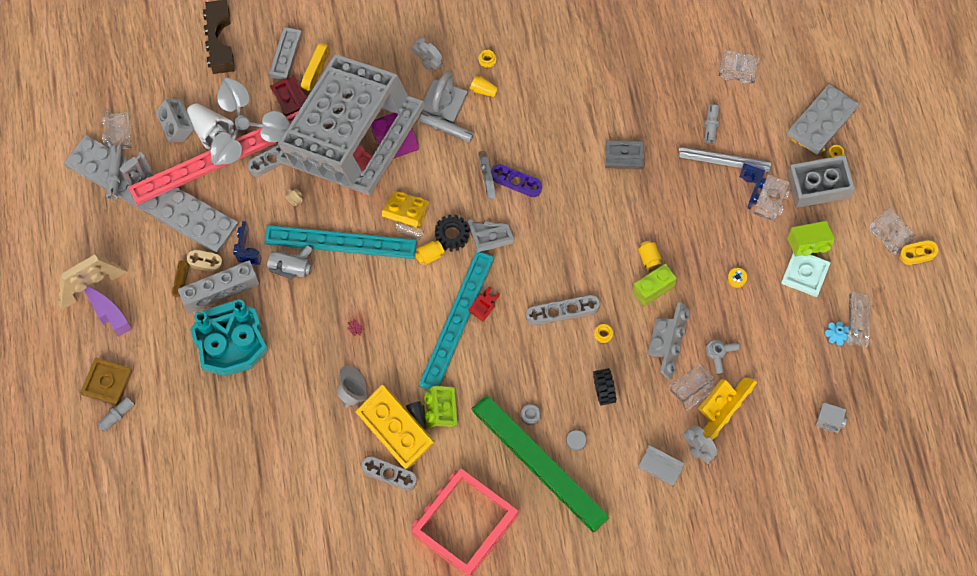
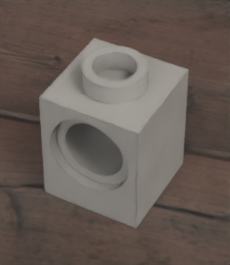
M823 402L815 426L838 433L841 427L845 428L848 419L845 416L846 409Z

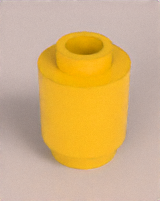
M437 240L417 248L415 257L419 264L427 265L441 258V255L445 253L441 243Z
M651 241L641 243L638 252L644 267H647V270L659 268L662 265V258L656 243H651Z

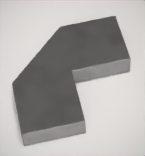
M480 151L478 156L487 196L489 199L496 198L486 151Z

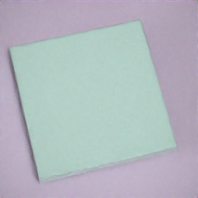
M793 253L781 284L818 297L831 262L811 254L795 257Z

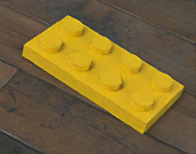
M381 385L356 411L358 416L405 470H408L435 443L386 385Z

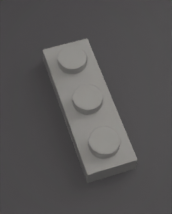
M283 28L269 72L271 78L288 79L302 36L301 30Z

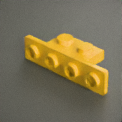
M743 378L735 389L724 379L718 382L698 408L709 420L703 429L705 432L702 433L705 438L710 437L713 440L718 436L722 427L729 422L736 409L742 405L743 400L753 391L754 386L757 384L755 379Z

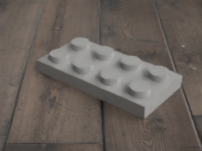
M829 84L788 130L787 135L818 155L858 109L860 104Z

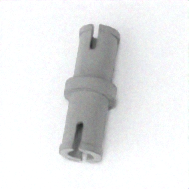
M711 105L707 107V120L704 122L706 127L704 142L711 143V140L712 143L716 142L720 108L717 105H712V108Z
M125 397L123 401L114 409L111 408L109 413L97 423L98 427L103 432H106L117 421L120 422L122 416L134 407V404Z

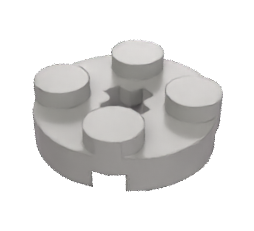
M419 37L413 43L414 46L411 47L412 52L423 60L422 64L426 69L439 70L444 65V62L441 63L443 58L440 52L432 43L427 45L424 42L426 39Z
M693 425L683 433V437L691 447V455L695 459L700 458L708 464L717 458L715 457L718 455L716 446L710 437L705 438L702 434L705 431L702 428Z

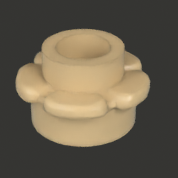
M297 189L288 190V194L285 197L290 204L297 206L303 202V195Z

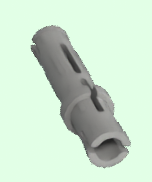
M425 111L420 115L419 122L433 127L436 131L446 132L468 143L473 138V131L443 120V117H436Z
M116 145L110 148L108 177H106V198L108 200H111L112 193L113 200L118 199V186L121 184L119 168L121 166L123 148L118 146L116 152Z

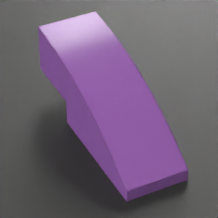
M89 286L86 287L84 291L102 324L110 321L118 337L132 330L114 303L97 290Z

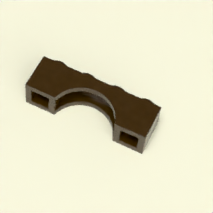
M227 0L205 2L206 9H203L204 20H207V25H204L205 36H208V41H205L206 51L210 55L207 57L208 68L211 67L213 74L234 72V55L231 47L218 41V36L222 29L231 24Z

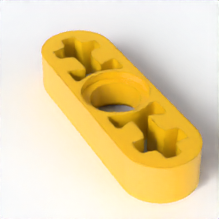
M318 44L303 76L301 89L312 91L327 59L330 49L329 45Z

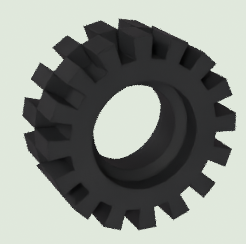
M450 214L448 218L444 216L442 221L439 220L437 222L435 237L436 241L438 240L444 250L449 248V251L453 252L454 248L458 251L459 247H465V243H468L469 226L462 217L459 219L458 215L451 217ZM450 227H454L460 233L458 237L449 239L445 236V231Z
M610 368L593 371L595 390L600 406L616 403L614 380Z

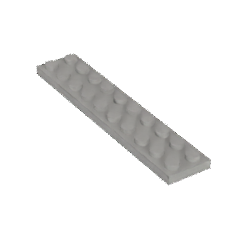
M85 135L64 162V165L107 190L106 177H108L111 150ZM122 156V157H121V166H122V164H123L126 160H129V159H127V158H125L124 156ZM120 172L119 198L215 254H219L239 226L237 221L179 188L172 189L136 205L128 189L129 186ZM148 172L147 174H145V179L154 176L155 174H150Z

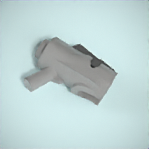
M307 245L300 254L293 256L289 255V253L272 251L267 263L268 270L271 273L288 279H293L295 276L305 278L307 275H310L312 270V264L306 258L313 249Z

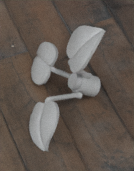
M224 78L217 94L218 104L225 111L231 112L237 109V116L233 120L235 129L232 138L226 132H222L214 138L211 145L212 162L214 165L230 164L239 159L242 153V146L240 142L234 140L238 130H245L249 126L261 127L260 135L264 140L279 142L290 126V122L282 113L277 111L266 113L262 118L263 124L250 122L248 117L241 115L240 107L246 106L249 102L248 91L236 80Z

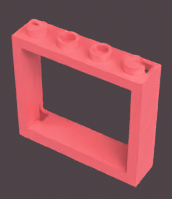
M460 468L458 472H454L450 476L449 484L446 488L442 487L438 491L437 499L434 503L430 502L426 506L423 517L415 520L411 526L412 536L465 576H472L518 517V510ZM462 479L507 512L467 565L422 532V529Z

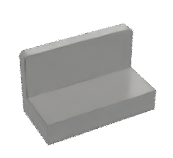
M649 445L638 468L674 486L683 470L684 463Z

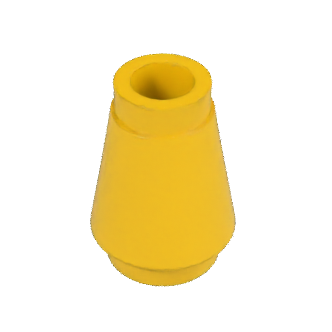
M475 75L470 89L474 93L494 97L498 87L482 76L478 77Z

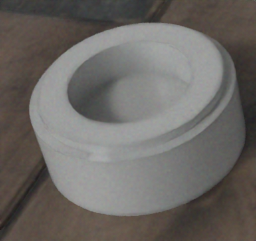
M528 404L523 407L521 419L525 424L534 425L540 420L541 412L536 405Z
M578 430L570 432L566 440L568 448L573 451L582 450L586 445L585 434Z

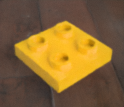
M394 191L382 210V217L411 226L421 227L430 201L405 194L404 192Z

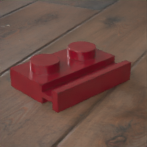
M294 75L289 79L286 78L270 86L285 117L297 111L299 112L307 99Z

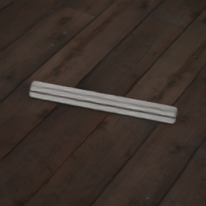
M680 147L679 150L680 158L762 172H770L771 162L688 147Z

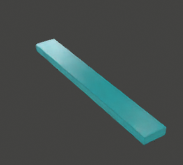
M267 225L264 243L265 245L305 248L308 245L314 250L415 259L417 240Z
M476 251L420 380V388L428 390L432 386L441 385L471 315L468 309L481 292L493 264L494 256Z

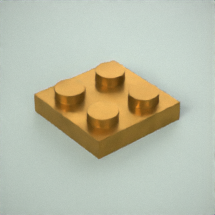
M94 358L80 393L83 396L117 406L125 391L132 369Z

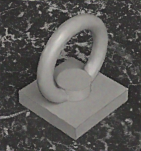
M452 71L444 72L439 81L433 80L424 99L425 107L422 112L425 111L433 116L443 117V120L454 124L468 95V91L453 86L454 75Z

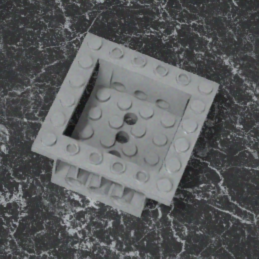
M335 54L278 143L281 151L276 159L284 165L371 196L424 109L425 103L422 100L407 95L397 74ZM381 108L397 113L398 116L365 170L362 171L353 156L356 148ZM343 109L341 113L335 114L336 110ZM334 124L330 129H325L327 125Z

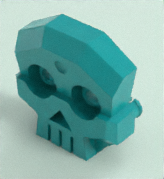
M241 299L195 313L194 319L196 322L190 330L194 344L199 349L200 365L203 371L222 376L233 375L252 369L268 351L260 334L262 327L256 309L246 306ZM243 334L247 335L245 339H241L240 337ZM214 343H218V344H219L218 347H216V348H214V347H212V346H213Z

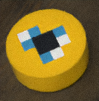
M741 268L732 269L728 274V283L734 288L743 287L747 281L746 272Z

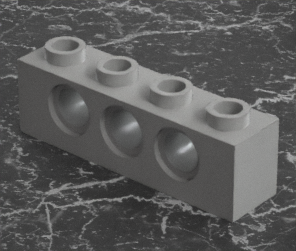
M249 260L179 288L178 292L189 314L259 285V282Z

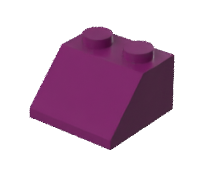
M397 113L383 116L372 122L371 131L378 147L398 116ZM411 128L393 159L419 150L413 128Z

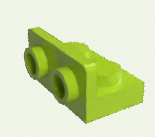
M432 386L424 395L427 409L425 420L428 423V429H433L436 426H457L455 387Z

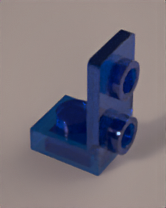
M744 163L739 177L743 178L746 182L756 183L747 209L751 210L752 205H757L760 194L757 193L759 188L763 189L766 178H764L765 170Z
M242 221V226L238 227L237 238L239 240L238 244L234 245L233 254L239 263L250 260L251 264L260 265L262 259L260 252L254 248L245 249L249 227L247 221Z

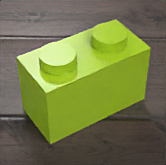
M827 221L791 227L787 238L795 257L808 256L817 252H827L831 250L835 240Z
M664 264L634 283L633 293L644 307L674 288L677 278L668 266Z

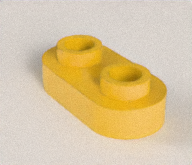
M929 240L909 244L902 248L900 259L907 265L931 261L937 256L939 249L935 242ZM924 250H928L930 254H926ZM906 254H910L912 258H908Z

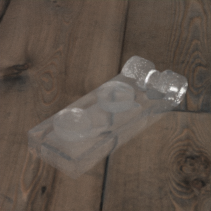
M852 292L849 294V334L847 336V344H859L860 347L867 348L870 342V296Z

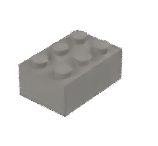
M845 155L790 165L787 173L796 208L850 199L855 190Z

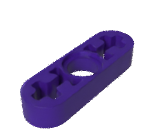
M501 164L495 165L491 169L492 178L495 183L530 197H537L542 192L541 181ZM500 171H502V172H503V175H500L499 177H497V176H496V173H499ZM514 177H519L522 182L515 185L511 180ZM537 185V189H534L533 191L530 190L531 187Z

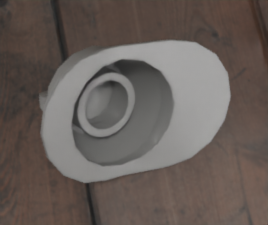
M343 366L340 369V383L337 388V395L343 401L345 408H348L350 405H357L360 401L363 402L368 399L365 378L362 373L352 366Z

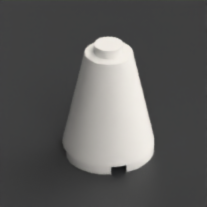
M198 103L188 107L187 114L196 134L206 149L211 150L214 138L222 132L228 133L232 138L234 123L230 119Z

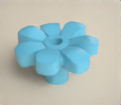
M837 322L836 326L834 323H830L828 325L829 330L825 331V336L830 337L828 342L831 344L836 341L837 346H842L843 340L848 341L850 338L847 334L849 328L847 326L842 327V322Z

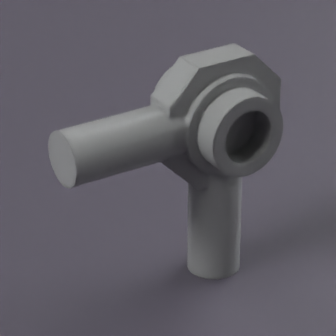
M720 340L708 342L706 353L709 358L714 360L716 374L724 373L721 358H723L726 352L739 350L738 343L724 345Z

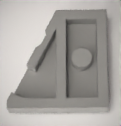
M467 220L477 252L514 243V238L508 224H494L486 221L484 224L474 223L473 220Z

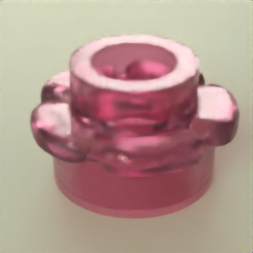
M355 319L351 322L348 321L349 326L347 329L353 336L357 334L361 336L364 328Z

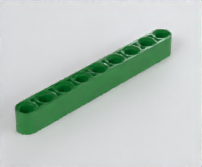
M485 395L471 408L473 413L588 529L596 532L609 519L608 515L489 396Z

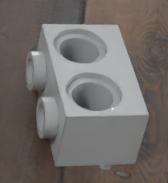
M165 99L157 109L156 114L168 142H184L194 130V127L182 100Z

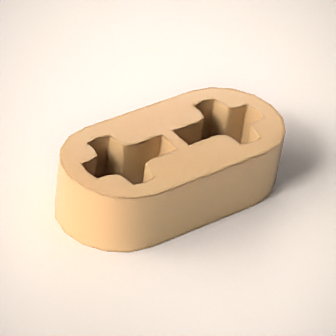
M193 250L187 255L188 264L193 269L217 273L223 268V261L218 254ZM196 256H198L200 260H197L196 263H194L192 259H195ZM214 260H217L218 264H215L214 267H212L211 263L209 262H214Z

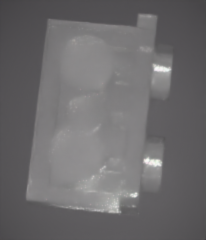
M104 110L105 116H102V125L105 127V133H102L103 143L108 148L116 145L115 150H117L118 146H121L123 149L131 148L129 112L110 114L109 110Z
M698 364L669 385V389L682 401L683 407L689 410L708 396L715 388L716 383L714 377Z

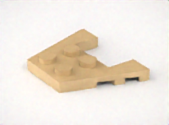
M96 254L60 275L59 287L61 292L58 294L60 299L58 301L61 310H64L77 302L73 296L74 293L84 291L89 284L101 281L107 274L112 281L127 273L123 265L118 266L115 262L110 263L106 258Z

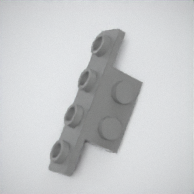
M682 302L677 303L674 319H656L648 349V354L651 357H664L660 373L669 380H672L673 374L676 371V362L681 351L680 346L685 335L686 322L690 315L689 309Z

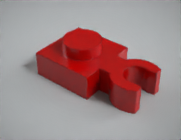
M488 287L484 291L483 296L480 294L468 309L470 313L482 322L495 307L491 302H495L500 296L499 293L494 297L489 294L492 287Z

